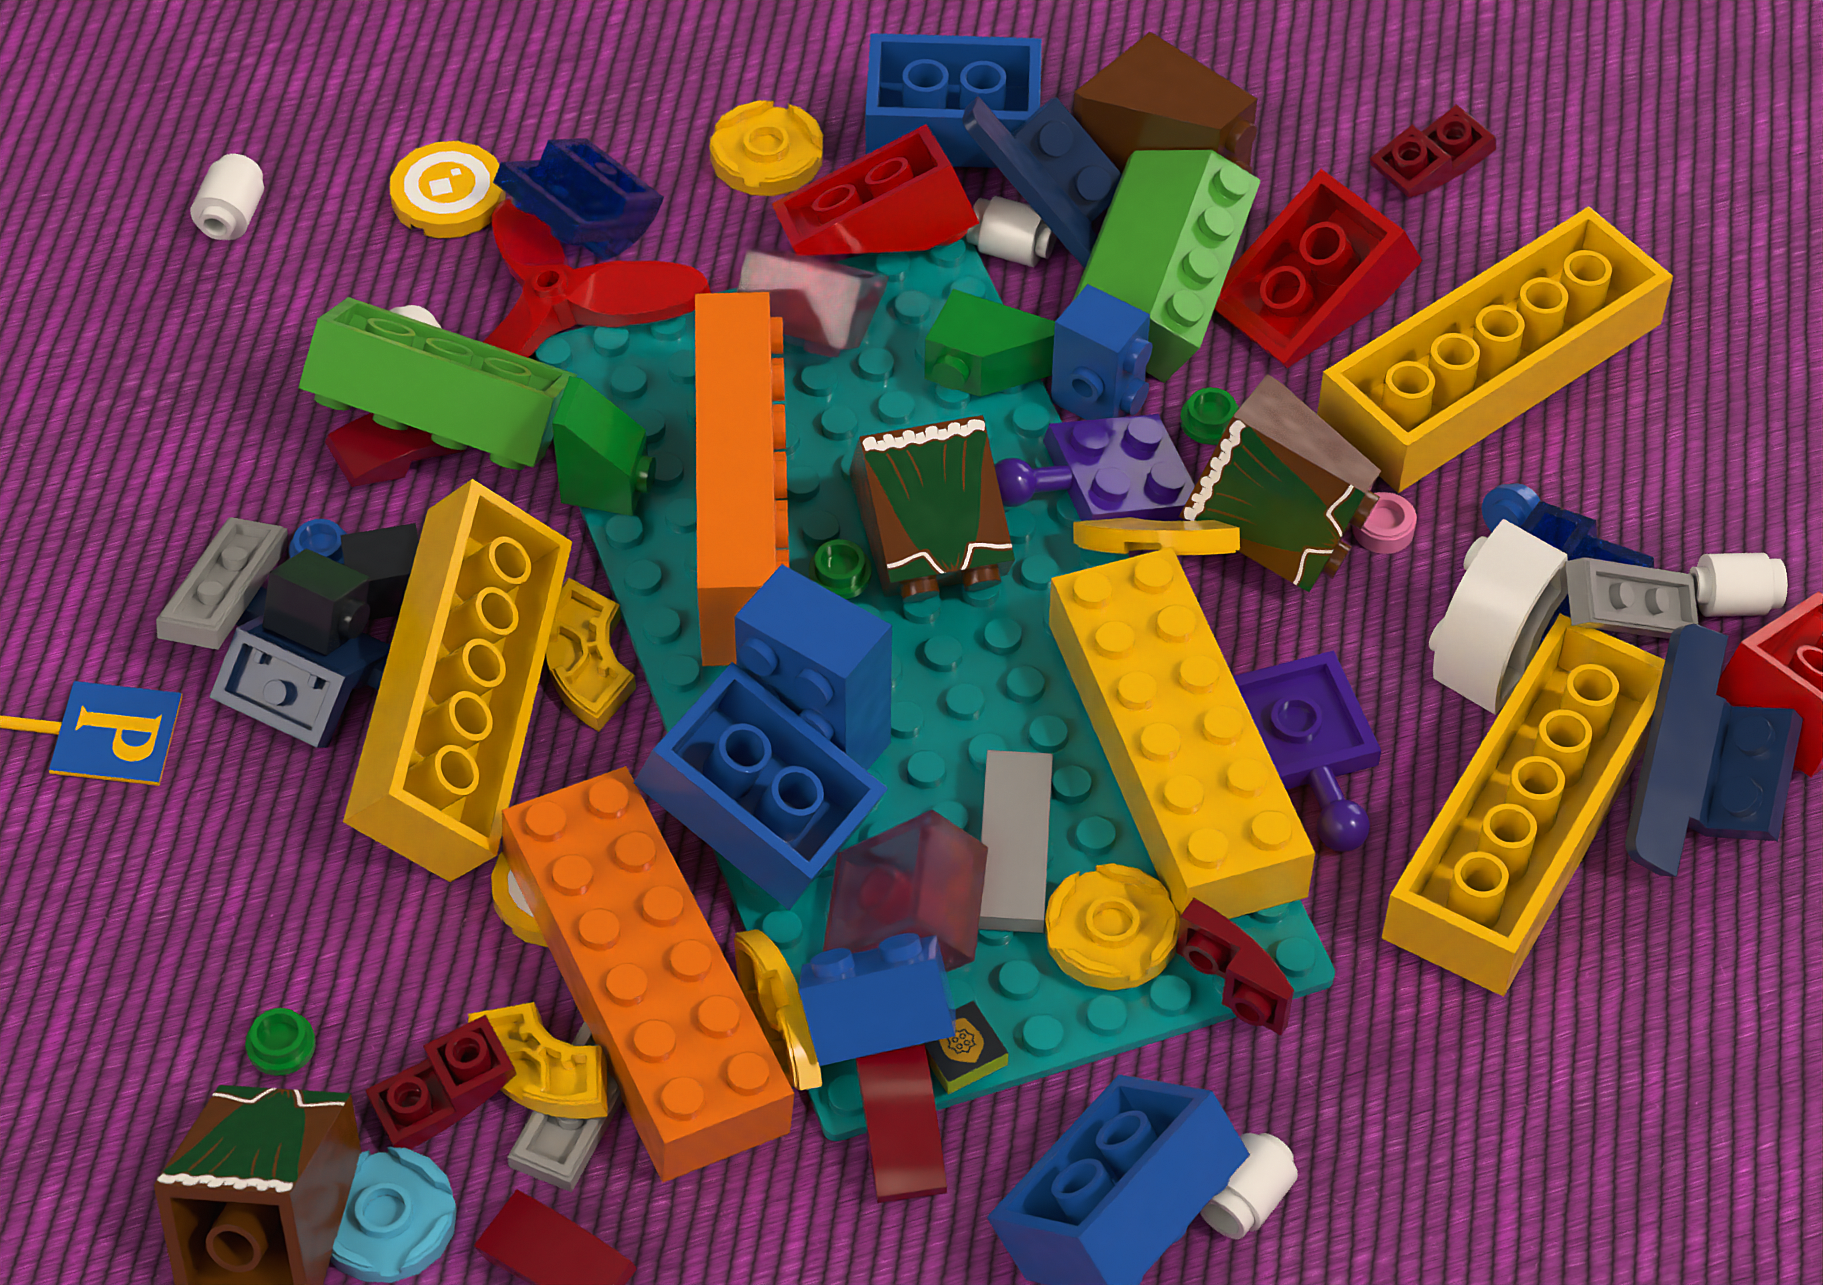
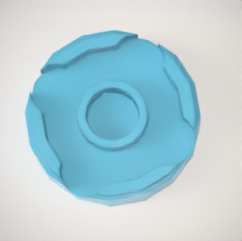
M387 1147L389 1153L379 1152L370 1155L369 1150L361 1152L330 1259L340 1272L364 1282L392 1283L419 1274L440 1258L454 1235L457 1209L447 1175L430 1158L407 1148Z

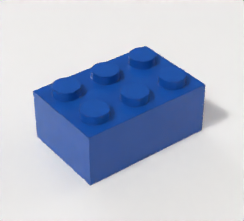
M870 33L865 112L866 155L927 124L953 167L998 168L964 127L962 117L965 108L979 96L1010 134L1018 129L1040 109L1042 38Z
M781 564L734 616L737 666L867 771L891 743L892 625Z
M733 662L730 663L655 746L634 781L638 788L788 910L795 905L860 828L888 790L885 785Z
M1118 1074L986 1218L1024 1278L1028 1281L1044 1285H1140L1143 1275L1170 1245L1177 1242L1185 1234L1187 1226L1206 1204L1227 1187L1229 1178L1245 1162L1250 1153L1213 1091Z

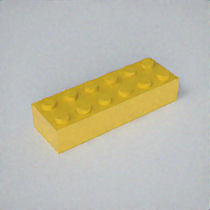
M1588 206L1323 371L1317 415L1381 470L1379 476L1397 493H1400L1659 326L1663 319L1673 275Z
M474 479L459 487L427 511L343 823L449 882L454 881L497 856L502 837V810L508 808L572 546L571 540Z
M1173 547L1051 578L1050 629L1159 880L1170 893L1169 899L1174 904L1175 910H1178L1179 919L1193 897L1215 909L1228 919L1307 898L1315 851Z
M1560 613L1390 894L1382 939L1504 997L1646 748L1665 660L1597 629L1572 626L1571 618Z

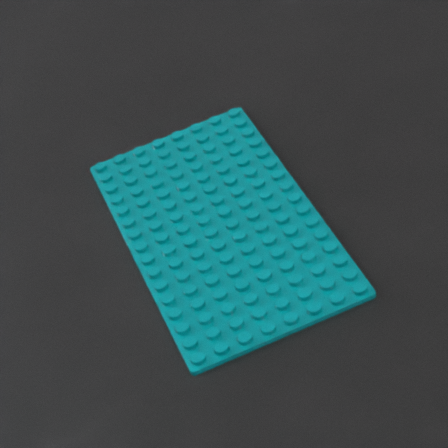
M967 233L957 242L946 246L936 245L929 250L867 253L717 292H769L770 317L783 318L784 354H772V358L784 357L785 401H773V404H785L786 449H774V452L786 451L787 498H775V500H788L789 548H777V550L789 549V568L809 579L808 568L810 560L824 543L835 539L852 541L861 547L871 562V581L861 594L846 600L892 625L891 743L867 770V772L885 785L888 790L865 822L790 910L780 904L713 848L712 850L744 931L758 929L773 941L789 965L798 987L802 965L811 963V959L821 952L836 948H847L851 950V953L879 948L878 945L883 940L903 933H916L919 935V938L937 935L955 1009L974 1000L1009 1054L1007 1066L950 1094H947L929 1066L936 1111L1237 1017L1230 1008L1221 1004L1225 979L1216 974L1208 975L1196 970L1184 957L1176 954V950L1173 959L1157 977L1138 987L1111 991L1086 986L1064 973L1049 954L1044 928L1043 933L976 929L987 750L1053 754L1044 923L1050 896L1065 878L1080 871L1079 876L1086 872L1095 871L1097 865L1114 863L1139 868L1159 880V877L1049 626L1051 578L1130 558L1128 553L1093 551L1080 548L1077 544H1074L1073 522L1081 521L1067 490L1034 493L1032 498L1021 506H1003L1015 561L1008 575L1000 576L1002 581L1000 584L977 591L964 590L963 583L940 587L939 595L917 602H903L901 595L884 597L849 473L860 436L983 415L994 464L1005 458H1018L1028 463L1031 468L1055 466L1043 443V438L1049 424L1062 423L1041 379L982 397L960 390L948 389L938 383L924 379L925 338L953 289L1003 305L974 245L967 242ZM695 310L678 317L651 323L615 328L587 326L552 335L529 356L530 359L577 374L578 378L585 380L646 429L648 456L656 458V473L650 493L640 494L633 516L578 507L615 602L620 605L622 620L667 733L728 667L702 666L697 593ZM1301 900L1229 919L1252 937L1270 955L1294 989L1293 999L1322 991L1332 986L1335 968ZM856 1058L820 1066L822 1086L806 1089L824 1136L831 1141H842L866 1133V1123L856 1072Z

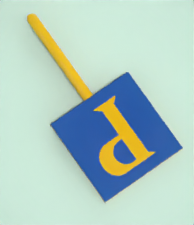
M74 681L62 722L0 715V728L59 735L49 768L50 774L160 786L182 701V693Z

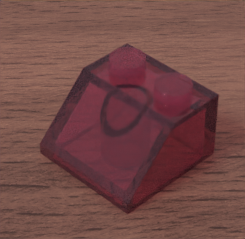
M778 248L746 250L737 293L769 292L770 317L783 318V335L805 339L803 349L829 357H839L840 349L846 350L860 347L886 289L889 276L810 256H797L794 252Z
M932 809L838 852L823 952L836 948H847L851 950V953L879 948V943L891 936L903 933H916L919 935V938L937 935L946 973L974 962L978 943L977 935L982 895L985 886L984 879L988 846Z

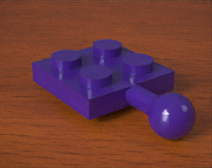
M1159 414L1051 423L1048 425L1043 443L1055 466L1031 468L1028 463L1018 458H1005L994 464L1003 506H1021L1028 502L1034 493L1067 490L1081 521L1126 517L1157 521H1186L1179 517L1195 487Z
M1334 650L1233 676L1285 789L1310 784L1322 810L1317 820V831L1321 841L1330 849L1338 852H1349L1360 847L1369 834L1370 822L1368 815L1358 803L1345 799L1335 777L1378 766L1381 748Z

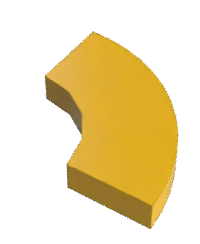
M1126 517L1073 522L1074 544H1077L1080 548L1093 551L1126 554L1133 550H1162L1173 547L1176 555H1208L1236 553V550H1240L1239 527L1216 520L1157 521Z
M568 578L561 588L546 650L547 667L552 683L565 705L585 724L599 732L636 689L635 675L617 661L611 648V636L621 619L620 605Z
M758 929L735 933L733 939L738 984L790 1086L798 1090L822 1086L820 1066L800 997L799 987L784 956L773 941Z
M534 1002L468 1014V1023L486 1014L511 1060L516 1075L500 1090L512 1100L536 1112L555 1117L590 1119L608 1116L607 1058L601 1046H574L553 1038L543 1027L541 1016Z

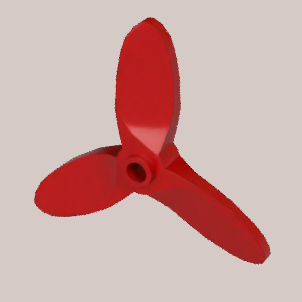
M506 199L501 201L492 213V228L501 256L512 276L522 287V294L507 317L483 343L529 358L547 338L576 324L615 328L678 317L695 310V294L711 293V289L702 272L692 266L680 263L615 260L574 269L569 266L559 239L543 217L531 206L523 202Z

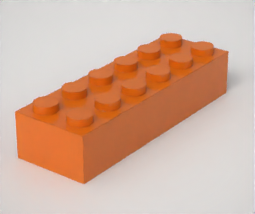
M769 292L695 294L697 593L702 666H729L731 662L737 665L734 616L781 564L789 568V549L777 550V548H789L788 500H775V498H787L786 451L774 452V449H786L785 404H773V401H785L784 357L772 358V354H784L783 318L770 317Z
M627 766L503 809V855L578 1010L592 1033L595 1045L602 1047L607 1058L611 1078L614 1077L618 1085L620 1096L662 1183L789 1134L795 1093L639 789L634 784Z

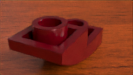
M1456 104L1422 132L1412 124L1370 157V165L1408 198L1438 188L1484 160L1496 150V137Z
M373 413L364 415L332 431L325 440V444L351 487L405 478L412 461L465 451L441 446L431 440L432 433L409 426L407 430H396L382 426L372 419Z
M1193 897L1180 916L1176 954L1184 957L1196 970L1208 975L1216 974L1225 979L1221 1004L1230 1008L1240 1020L1252 1026H1264L1282 1035L1288 1026L1294 989L1270 955L1245 931L1215 909Z
M486 1014L423 1045L428 1059L365 1089L368 1099L393 1148H407L411 1150L431 1139L486 1102L516 1075L515 1068Z
M925 1044L856 1058V1072L866 1123V1142L877 1203L946 1194L947 1182Z
M516 1189L473 1245L487 1261L531 1285H625L637 1270L632 1261L557 1211Z

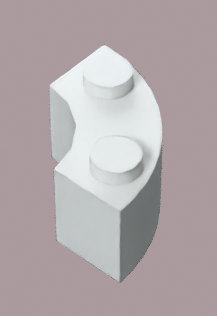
M1505 519L1499 523L1488 538L1485 536L1478 538L1466 554L1464 560L1466 572L1450 602L1446 615L1437 624L1429 640V648L1435 652L1433 678L1496 715L1509 699L1535 656L1544 630L1555 610L1568 594L1565 562L1568 561L1567 554Z

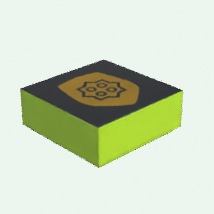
M974 1000L956 1009L955 1036L922 1043L925 1044L928 1065L947 1094L1008 1065V1051Z

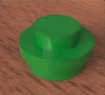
M1214 387L1200 389L1193 393L1183 405L1180 417L1181 427L1192 440L1202 444L1217 445L1232 416L1239 407L1232 395L1225 390Z
M835 539L819 547L810 560L808 573L810 580L844 599H850L861 594L868 587L872 577V567L869 558L860 546L849 540Z
M274 1008L263 1012L255 1019L247 1033L245 1046L248 1058L256 1069L269 1075L280 1076L296 1072L309 1062L315 1051L316 1039L311 1024L303 1016L287 1008Z

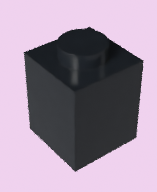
M416 523L340 535L345 566L370 577L366 602L370 606L368 620L398 616L419 544Z
M306 548L270 571L262 626L327 656L348 640L357 638L366 627L370 616V606L366 603L370 577Z

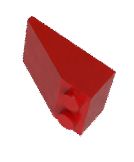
M927 124L771 203L797 256L929 250L936 245L946 246L957 242L966 235L968 229L980 223L952 164Z
M1320 169L1228 270L1214 311L1288 369L1383 305L1422 262V259L1405 230L1323 169Z
M1819 591L1741 641L1719 678L1716 695L1725 698L1731 706L1794 709L1803 718L1793 770L1804 772L1809 777H1813L1823 769V594Z

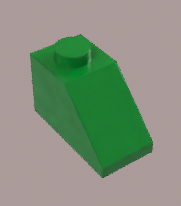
M953 289L925 338L924 379L938 383L948 389L960 390L982 397L1051 376L1055 321Z
M569 376L552 422L561 503L633 516L640 494L650 493L656 473V458L648 456L646 429L585 380Z

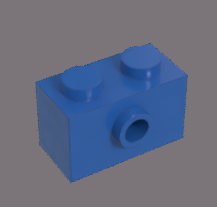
M1087 284L1055 321L1051 386L1052 403L1085 420L1125 417L1127 414L1135 415L1143 406L1149 392V383L1145 382V371L1153 349V344L1148 341L1150 314Z
M916 933L898 934L880 942L879 948L851 953V950L847 948L831 949L814 956L810 961L811 963L802 965L799 993L819 1066L955 1036L956 1009L937 935L919 938V935Z

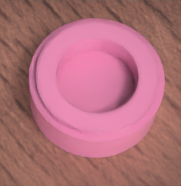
M1389 492L1374 493L1380 498L1361 530L1352 525L1354 537L1360 545L1372 552L1381 554L1399 552L1406 548L1413 539L1417 519L1415 509L1410 502L1397 494Z

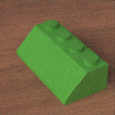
M1213 150L1134 151L1129 156L1073 298L1074 300L1084 287L1089 284L1150 314L1148 341L1153 344V349L1145 372L1163 383L1201 347L1261 181Z
M348 297L317 319L298 388L314 393V400L323 406L337 410H349L353 406L373 413L372 419L382 426L396 430H407L409 426L432 433L431 440L441 446L465 450L468 445L490 453L489 459L500 466L522 470L525 468V465L534 468L546 455L553 438L552 422L569 376L577 377V374Z

